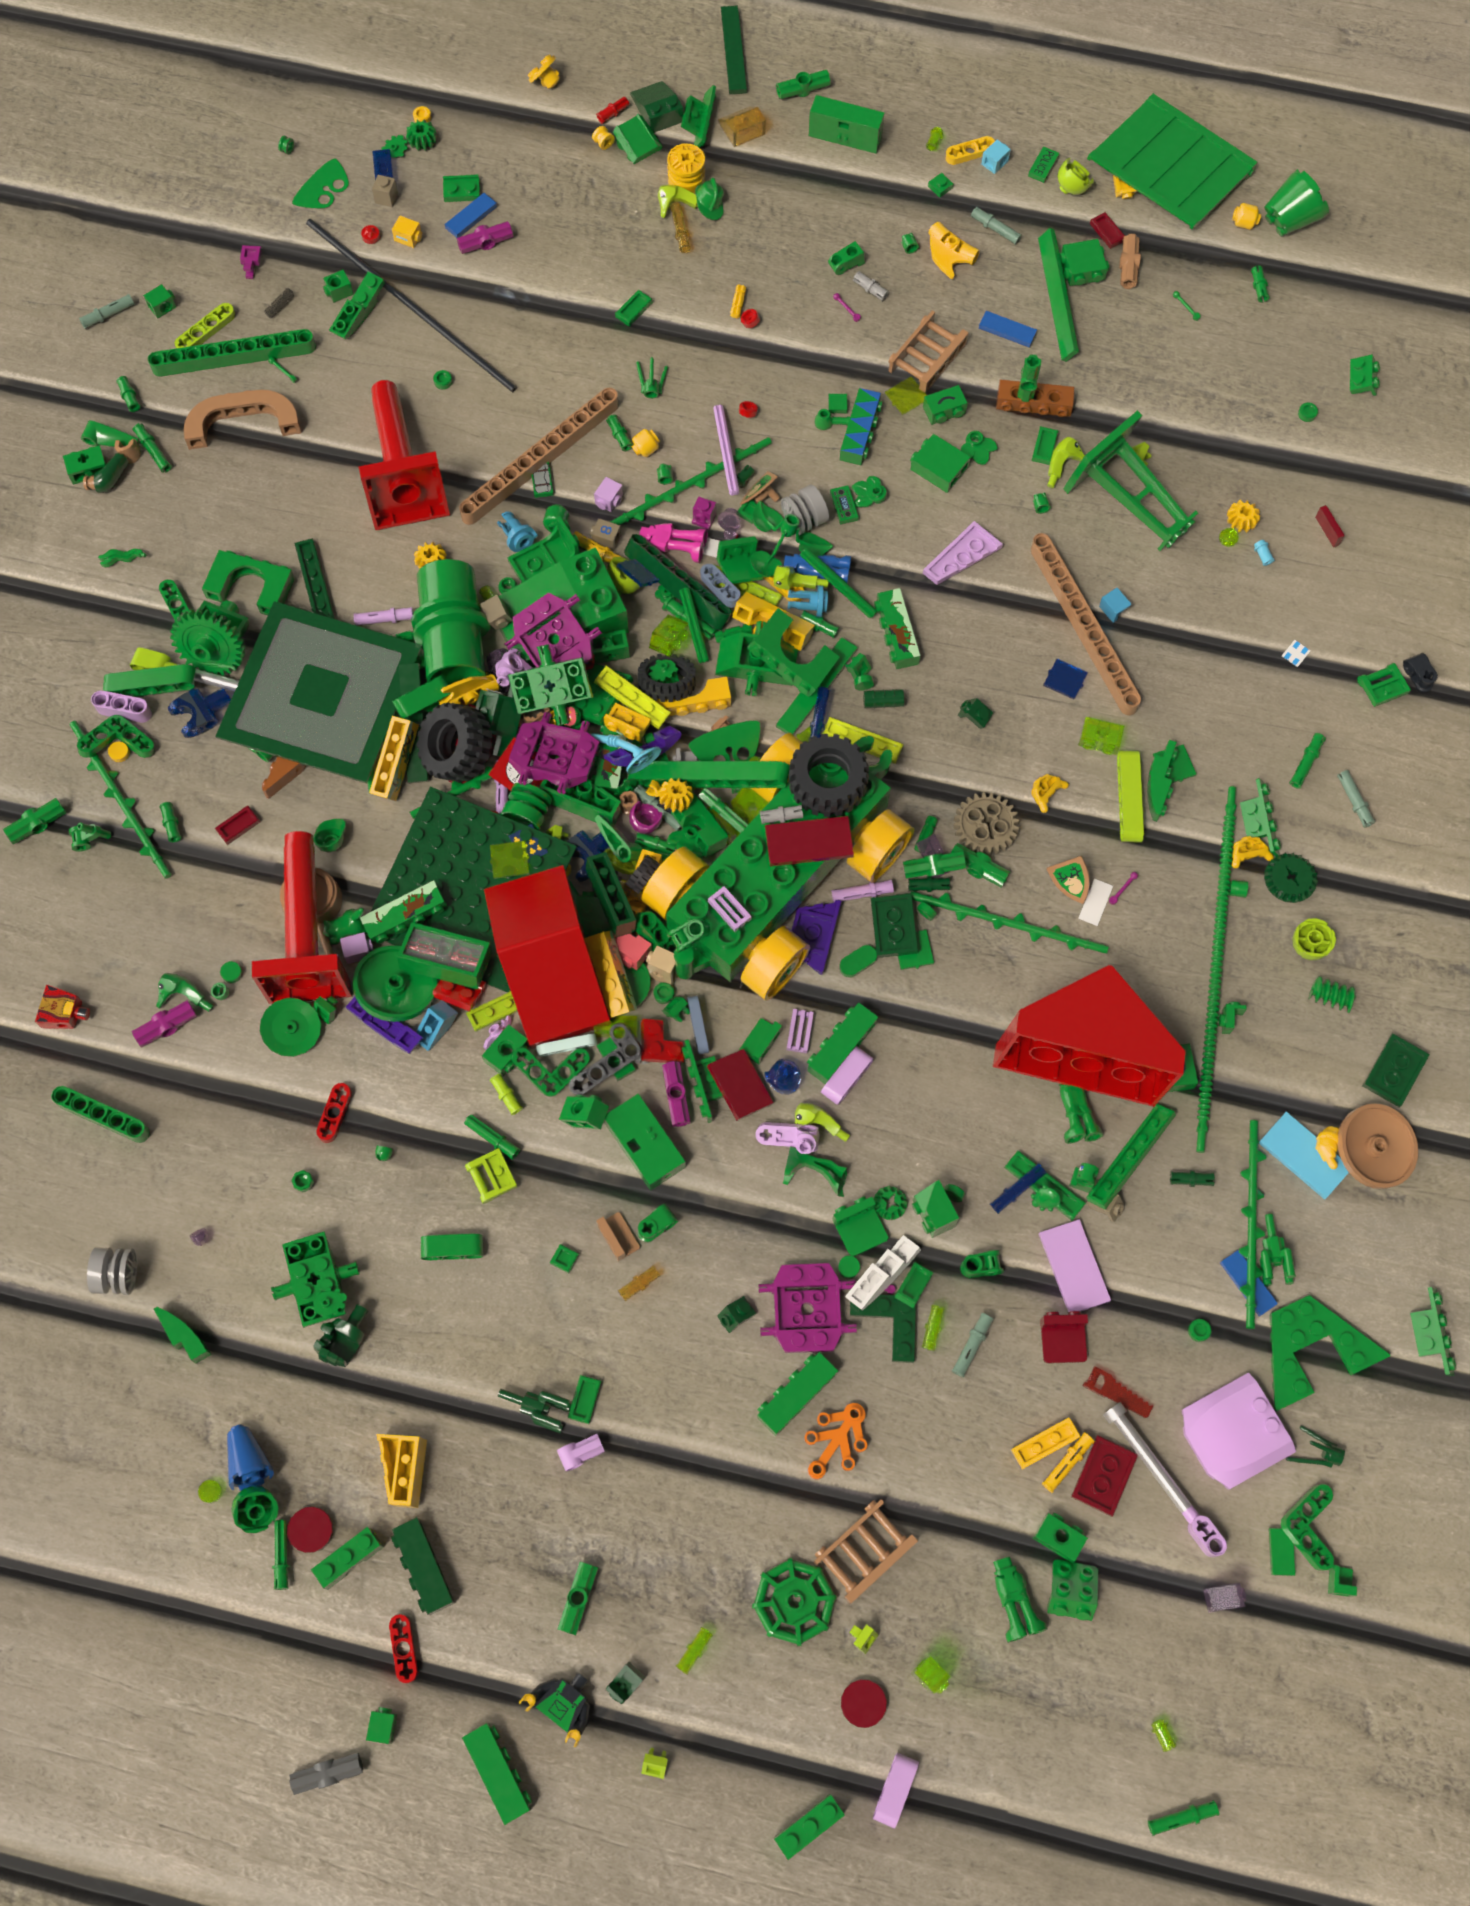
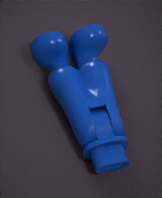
M785 555L784 566L793 567L795 573L825 579L800 555ZM835 555L818 556L846 583L848 582L851 563L850 555L843 556L842 558H838Z

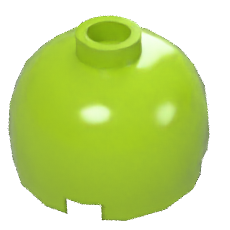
M1067 158L1058 171V182L1061 185L1059 188L1065 194H1082L1094 183L1093 177L1091 180L1089 179L1088 175L1090 173L1082 164L1076 160L1072 163L1070 162L1071 158Z
M614 557L608 564L607 571L618 594H632L641 587L646 575L638 565L635 564L633 567L628 564L630 560L622 557Z
M1317 918L1307 919L1300 923L1294 931L1292 938L1293 948L1304 959L1310 961L1320 960L1326 957L1335 946L1336 937L1334 930H1331L1327 926L1328 923Z

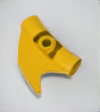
M936 222L932 225L928 232L930 235L932 260L950 279H954L952 266L956 263L974 265L980 250L958 238L941 222Z
M493 674L469 677L441 689L442 693L451 694L438 701L440 705L447 702L460 705L472 704L478 700L480 690L498 691L499 686Z

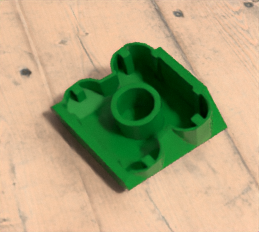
M638 113L623 124L616 125L613 131L617 139V146L619 149L625 150L627 158L634 165L662 149V145L643 116Z

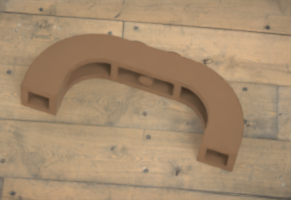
M246 390L239 393L213 396L198 403L189 412L185 420L184 439L189 450L208 447L207 431L214 422L226 418L261 413L271 414L278 418L282 436L301 434L300 422L293 404L280 393L271 390Z

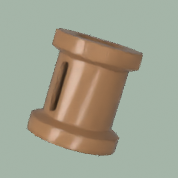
M628 791L621 794V811L626 815H630L631 808L638 802L637 795L634 792Z

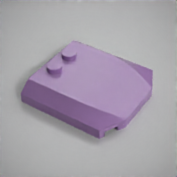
M1249 1373L1182 1409L1183 1432L1186 1440L1206 1474L1223 1484L1228 1490L1296 1452L1291 1437L1259 1384Z

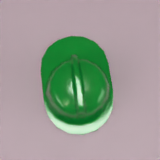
M711 178L710 181L708 180L695 188L697 205L702 215L710 220H718L723 215L722 200L724 190L716 183L715 178Z

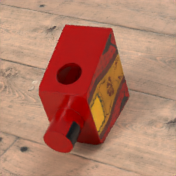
M46 985L35 1023L44 1029H74L77 1019L86 1021L89 1019L90 1009L81 1007L82 1001L78 996Z

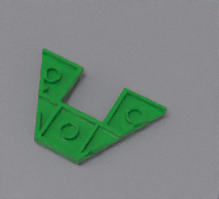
M1308 1295L1269 1314L1271 1326L1270 1343L1272 1342L1273 1409L1277 1412L1315 1393L1293 1353L1327 1336L1330 1337L1350 1376L1391 1355Z

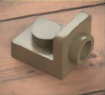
M1118 1194L1106 1210L1090 1202L1087 1203L1090 1209L1108 1215L1112 1222H1115L1124 1210V1204Z

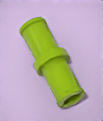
M501 1073L496 1074L489 1080L499 1094V1100H503L511 1115H515L523 1109L513 1094V1088H509Z

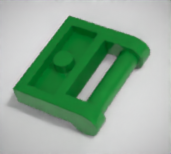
M1391 663L1386 668L1369 675L1363 674L1357 678L1360 687H1363L1374 707L1409 694L1411 691L1395 663ZM1387 675L1392 676V678L1374 685L1370 683Z

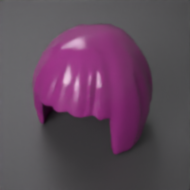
M638 801L630 810V825L636 832L643 834L652 833L662 822V812H659L657 808L650 804L642 803L640 805V801Z

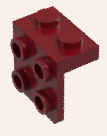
M1070 1311L1068 1315H1059V1312H1047L1040 1319L1042 1353L1045 1363H1084L1087 1360L1085 1326L1088 1324V1314H1081V1311Z

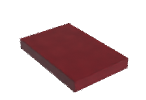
M744 1049L707 1065L736 1121L773 1104L770 1095Z
M1097 1435L1071 1494V1498L1113 1517L1138 1454Z

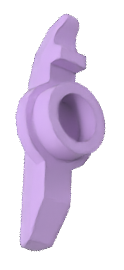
M507 1016L505 1020H501L502 1023L500 1025L494 1024L489 1028L490 1036L485 1040L483 1046L485 1050L489 1048L508 1024L511 1025L510 1016Z

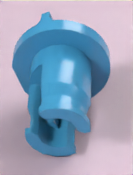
M510 511L501 514L507 522L501 523V521H498L497 524L508 537L507 546L513 552H519L531 546L534 539L538 536L530 525H522L518 519L514 518V514Z
M818 585L817 591L800 590L795 592L788 590V598L809 599V602L788 601L787 609L796 608L798 610L816 611L817 617H821L822 612L827 611L828 591H823L822 585Z

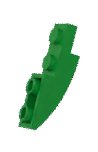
M368 271L351 301L347 299L329 331L345 340L362 325L377 304L378 300L376 297L385 284L384 279Z
M1172 740L1168 741L1163 756L1155 754L1149 770L1147 797L1150 814L1155 822H1157L1159 816H1164L1167 805L1164 804L1166 798L1170 799L1173 787H1170L1172 779L1168 778L1172 767H1169L1170 760H1175L1178 750L1175 749L1177 742Z

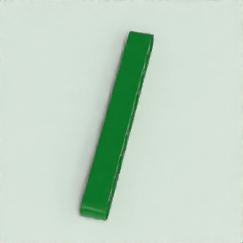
M308 329L156 351L149 354L148 363L153 374L162 377L267 361L270 357L280 359L311 354L315 351L316 344L312 332Z
M653 761L644 769L628 774L627 780L636 779V787L640 784L642 787H650L649 785L652 780L657 781L662 787V784L668 782L670 778L674 781L679 778L680 782L687 781V786L692 788H785L790 765L780 761Z

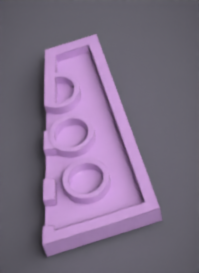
M974 521L923 569V574L938 585L1002 548L1003 544Z

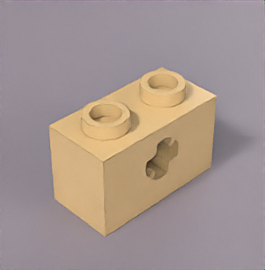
M656 946L654 952L650 951L646 959L650 978L672 986L677 977L674 953Z

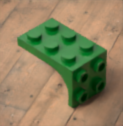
M560 516L556 517V527L550 535L507 557L510 566L521 583L559 561L581 553L578 548L580 543L577 536L571 534L568 522L562 520Z

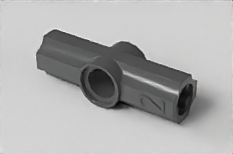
M355 1753L337 1760L330 1759L315 1764L312 1768L290 1774L289 1782L293 1795L315 1788L328 1787L339 1783L340 1780L362 1774V1760L359 1753Z

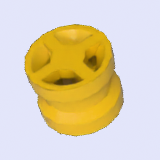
M605 126L598 127L592 135V139L595 143L599 144L602 150L610 148L615 140L614 135L608 133V129Z

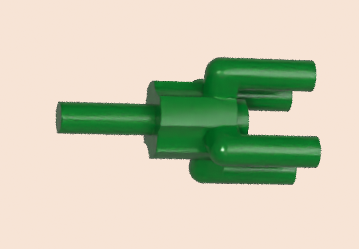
M1266 1214L1265 1221L1268 1238L1262 1240L1263 1250L1261 1251L1260 1258L1263 1284L1265 1287L1272 1286L1271 1279L1274 1278L1272 1266L1281 1265L1283 1266L1285 1284H1294L1296 1274L1292 1250L1288 1247L1285 1248L1284 1238L1277 1236L1273 1214Z

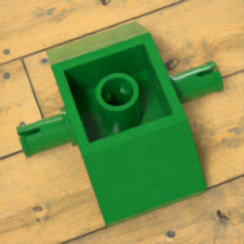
M761 621L756 622L755 634L739 632L721 639L715 671L717 676L746 679L745 694L750 696L752 689L753 697L757 696L759 681L793 686V684L785 681L778 672L770 669L764 661L755 657L747 649L761 630ZM781 639L782 652L790 661L796 663L798 649Z
M549 644L538 646L537 649L541 660L539 667L508 675L518 714L551 707L554 710L557 725L569 723L565 709L566 703L593 697L583 657L555 662L552 659Z
M324 1231L282 1244L291 1280L288 1283L271 1287L274 1300L294 1295L303 1328L346 1315V1307H344L343 1309H338V1315L331 1314L328 1315L327 1319H323L315 1311L313 1301L317 1291L322 1293L328 1287L331 1288V1291L339 1288L340 1293H343L341 1280L360 1275L357 1269V1262L337 1267ZM318 1277L317 1284L314 1285L312 1281Z

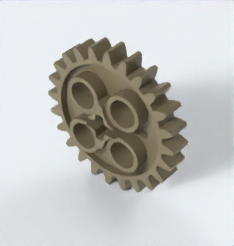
M983 792L981 798L974 794L973 800L967 797L966 803L961 802V808H957V815L954 816L956 823H954L953 828L958 829L955 836H961L959 843L966 842V848L971 846L973 852L976 849L982 853L986 851L988 856H990L992 850L996 855L999 853V848L1005 851L1006 845H1012V840H1015L1017 836L1015 833H1018L1019 827L1016 826L1019 823V819H1014L1017 816V812H1011L1014 806L1010 805L1007 807L1008 800L1006 799L1001 802V796L999 795L995 799L993 798V793L986 797V794ZM988 810H994L997 814L992 815L988 813ZM969 816H975L978 820H971ZM994 828H1002L1003 832H997ZM977 833H981V834H983L985 837H984V838H978V837L976 836V834H977Z

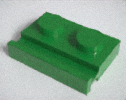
M479 174L443 176L444 202L474 201L480 196Z

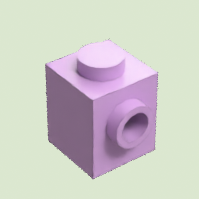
M605 477L594 493L595 504L602 510L606 509L612 512L621 503L623 488L621 484Z
M365 933L340 939L347 964L361 961L365 955L374 950L372 941L366 938Z

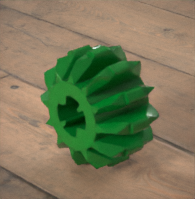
M417 119L416 123L411 122L410 126L407 127L406 138L412 148L416 147L418 151L423 148L426 151V147L432 148V145L436 143V129L431 122L427 123L425 119L420 122Z

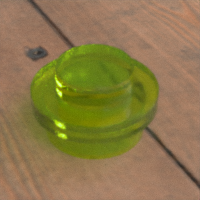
M1226 528L1220 532L1219 541L1226 547H1232L1238 541V534L1235 529Z

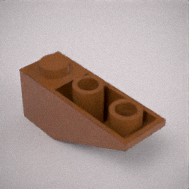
M277 757L276 761H273L271 764L268 779H265L262 784V790L266 798L270 799L301 774L306 765Z

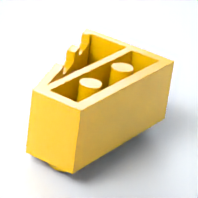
M377 1434L389 1504L396 1507L419 1508L427 1440L416 1436Z

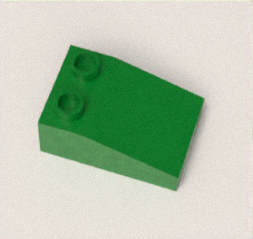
M596 547L559 561L499 596L505 602L513 619L515 615L547 593H551L564 601L577 594L581 601L573 605L571 611L586 633L591 632L597 626L602 634L625 630L626 634L629 633L627 610ZM556 613L555 615L547 619L545 622L534 628L532 631L527 633L528 636L537 631L538 629H540L542 626H544L551 620H553L561 613ZM513 621L500 629L505 642L512 639L515 635ZM554 634L550 637L552 645L559 642V635ZM517 644L513 647L518 650L517 653L520 651V657L531 667H536L522 645Z

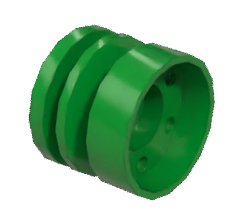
M518 782L513 784L512 792L508 795L510 801L505 803L500 815L526 826L532 824L534 829L540 831L544 822L543 815L548 813V807L551 806L552 798L545 791L526 783V785H523L522 783L521 785Z

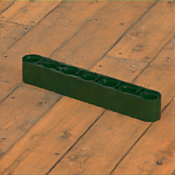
M632 534L624 554L681 602L679 591L683 588H689L697 615L714 629H724L732 613L731 609L647 539L639 534Z

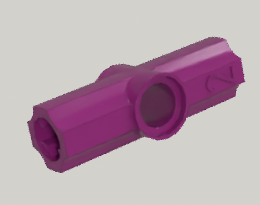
M506 221L491 227L480 225L473 233L456 239L460 252L464 254L479 248L482 250L492 249L495 243L512 238L513 232L509 222Z
M186 1000L169 1011L163 1010L154 1014L151 1021L131 1032L142 1048L160 1037L171 1036L177 1031V1027L192 1020L197 1015L189 1001Z
M667 1062L662 1065L672 1127L686 1126L690 1124V1117L680 1062ZM673 1091H680L682 1093L678 1098H674L670 1094Z

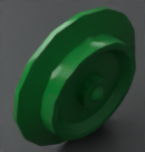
M285 998L274 1002L265 1010L260 1020V1034L264 1044L272 1052L281 1056L295 1057L306 1053L315 1046L320 1036L321 1022L318 1013L309 1003L300 999Z

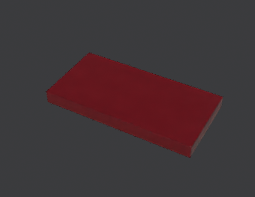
M848 816L765 825L770 867L854 857Z

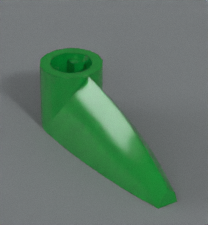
M92 420L87 422L81 435V440L91 446L99 444L115 447V440H120L123 446H127L132 439H136L139 443V439Z
M597 815L594 818L603 837L620 862L625 863L639 859L642 847L638 843H630L615 826L602 816Z

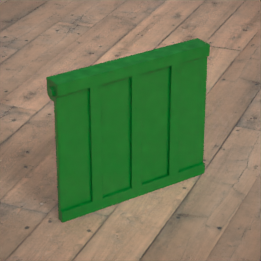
M1154 93L1087 157V160L1094 161L1188 224L1192 230L1244 178L1248 179L1253 175L1258 163Z

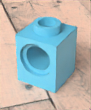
M996 140L983 152L981 165L996 174L1009 162L1011 149L1006 144Z

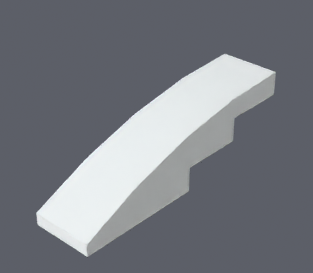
M903 1235L891 1251L887 1249L876 1264L872 1263L845 1297L863 1311L903 1272L921 1251L920 1247Z

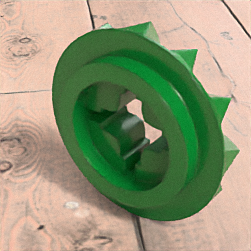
M889 1185L881 1188L874 1196L876 1203L875 1211L881 1218L895 1220L905 1213L907 1199L905 1193L899 1188ZM892 1196H895L894 1203L896 1206L891 1205L886 1210L887 1202L884 1199L889 1200Z

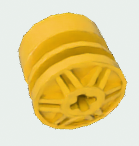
M685 143L676 145L670 150L667 157L668 183L695 193V188L705 182V156L703 151L698 146Z

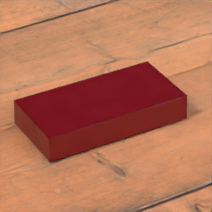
M1106 212L1090 220V225L1110 249L1123 243L1125 235Z
M1326 505L1319 508L1315 518L1334 548L1340 545L1344 538V533Z
M247 805L215 827V830L223 841L229 845L259 824L260 820Z

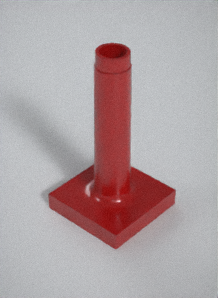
M389 380L376 382L371 388L383 462L359 466L360 477L375 530L450 516L436 451L413 456L397 386Z
M304 831L287 833L284 836L285 958L251 961L252 978L269 1004L285 998L312 1001L320 996L323 999H328L331 996L334 998L352 997L351 980L338 954L319 955L313 835Z

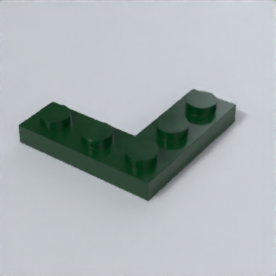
M879 1295L862 1311L850 1301V1316L893 1319L892 1362L914 1363L916 1305L912 1308L896 1299L895 1295Z

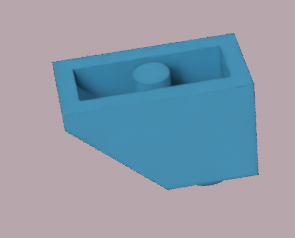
M444 1001L429 1007L416 1031L417 1034L423 1037L419 1044L427 1051L431 1050L450 1029L458 1012Z

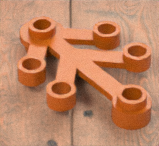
M850 1403L843 1412L833 1414L822 1412L818 1415L817 1423L821 1427H826L832 1422L844 1421L839 1429L817 1433L808 1431L805 1434L804 1440L808 1445L831 1440L819 1460L813 1461L808 1467V1474L812 1479L819 1480L824 1477L826 1473L825 1465L839 1444L843 1470L851 1471L854 1468L855 1461L851 1458L847 1432L851 1426L855 1437V1451L861 1453L866 1450L867 1442L863 1439L861 1423L865 1418V1410L860 1404ZM852 1410L858 1412L857 1418L851 1417L850 1412ZM821 1416H826L828 1418V1422L823 1424L820 1422L819 1418ZM809 1434H813L815 1436L814 1442H809L807 1440V1436ZM859 1441L863 1442L864 1448L858 1449L856 1443ZM850 1460L852 1467L846 1468L844 1461ZM814 1466L821 1467L819 1474L813 1472Z

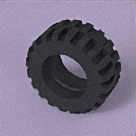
M448 702L433 708V711L426 715V720H423L421 723V731H418L419 742H417V748H419V752L417 753L419 759L422 760L421 764L435 778L455 782L469 781L480 773L479 770L484 769L486 760L490 758L491 754L489 752L492 749L493 743H491V738L493 737L492 732L489 731V722L483 713L473 707ZM457 731L458 744L455 752L452 755L451 742L455 732Z
M821 734V738L813 736L809 739V743L804 741L800 744V750L796 749L793 753V759H791L789 767V788L791 793L794 794V800L797 803L802 802V808L806 811L808 809L812 810L813 815L818 816L819 813H822L824 817H830V814H835L836 817L841 816L844 810L848 813L853 810V805L858 806L866 793L869 778L867 757L864 752H860V747L856 743L852 745L851 739L847 737L841 739L839 738L840 735L834 734L833 737H828V734ZM833 763L846 771L848 780L839 787L824 788L811 780L809 772L819 764Z

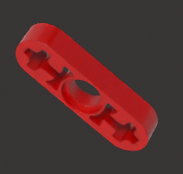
M338 1083L333 1086L318 1124L316 1133L324 1143H330L336 1139L352 1097L350 1088L344 1083ZM342 1089H344L346 1095H342L340 1098V1103L343 1104L341 1106L340 1104L336 1103L339 1099L337 1091L341 1092ZM330 1109H340L339 1116L330 1118L328 1115ZM326 1120H328L331 1123L329 1130L332 1133L331 1135L327 1134V1136L324 1137L322 1131H326L328 1129L329 1124L325 1122Z
M398 1614L393 1616L389 1622L395 1671L400 1682L411 1683L418 1676L411 1621L407 1616ZM401 1618L402 1622H406V1626L402 1627L403 1635L408 1633V1638L396 1640L395 1636H400L399 1629L394 1628V1624H397L398 1619ZM401 1642H407L410 1646V1651L405 1656H401L397 1651V1647ZM412 1657V1662H407L409 1669H413V1673L409 1675V1679H406V1676L401 1675V1671L405 1670L404 1663L399 1664V1659L406 1660Z

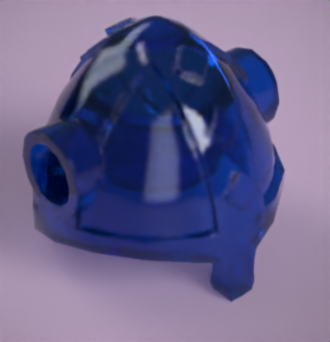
M779 1059L770 1067L769 1071L764 1073L766 1082L780 1094L789 1095L794 1093L801 1083L799 1066L791 1060Z

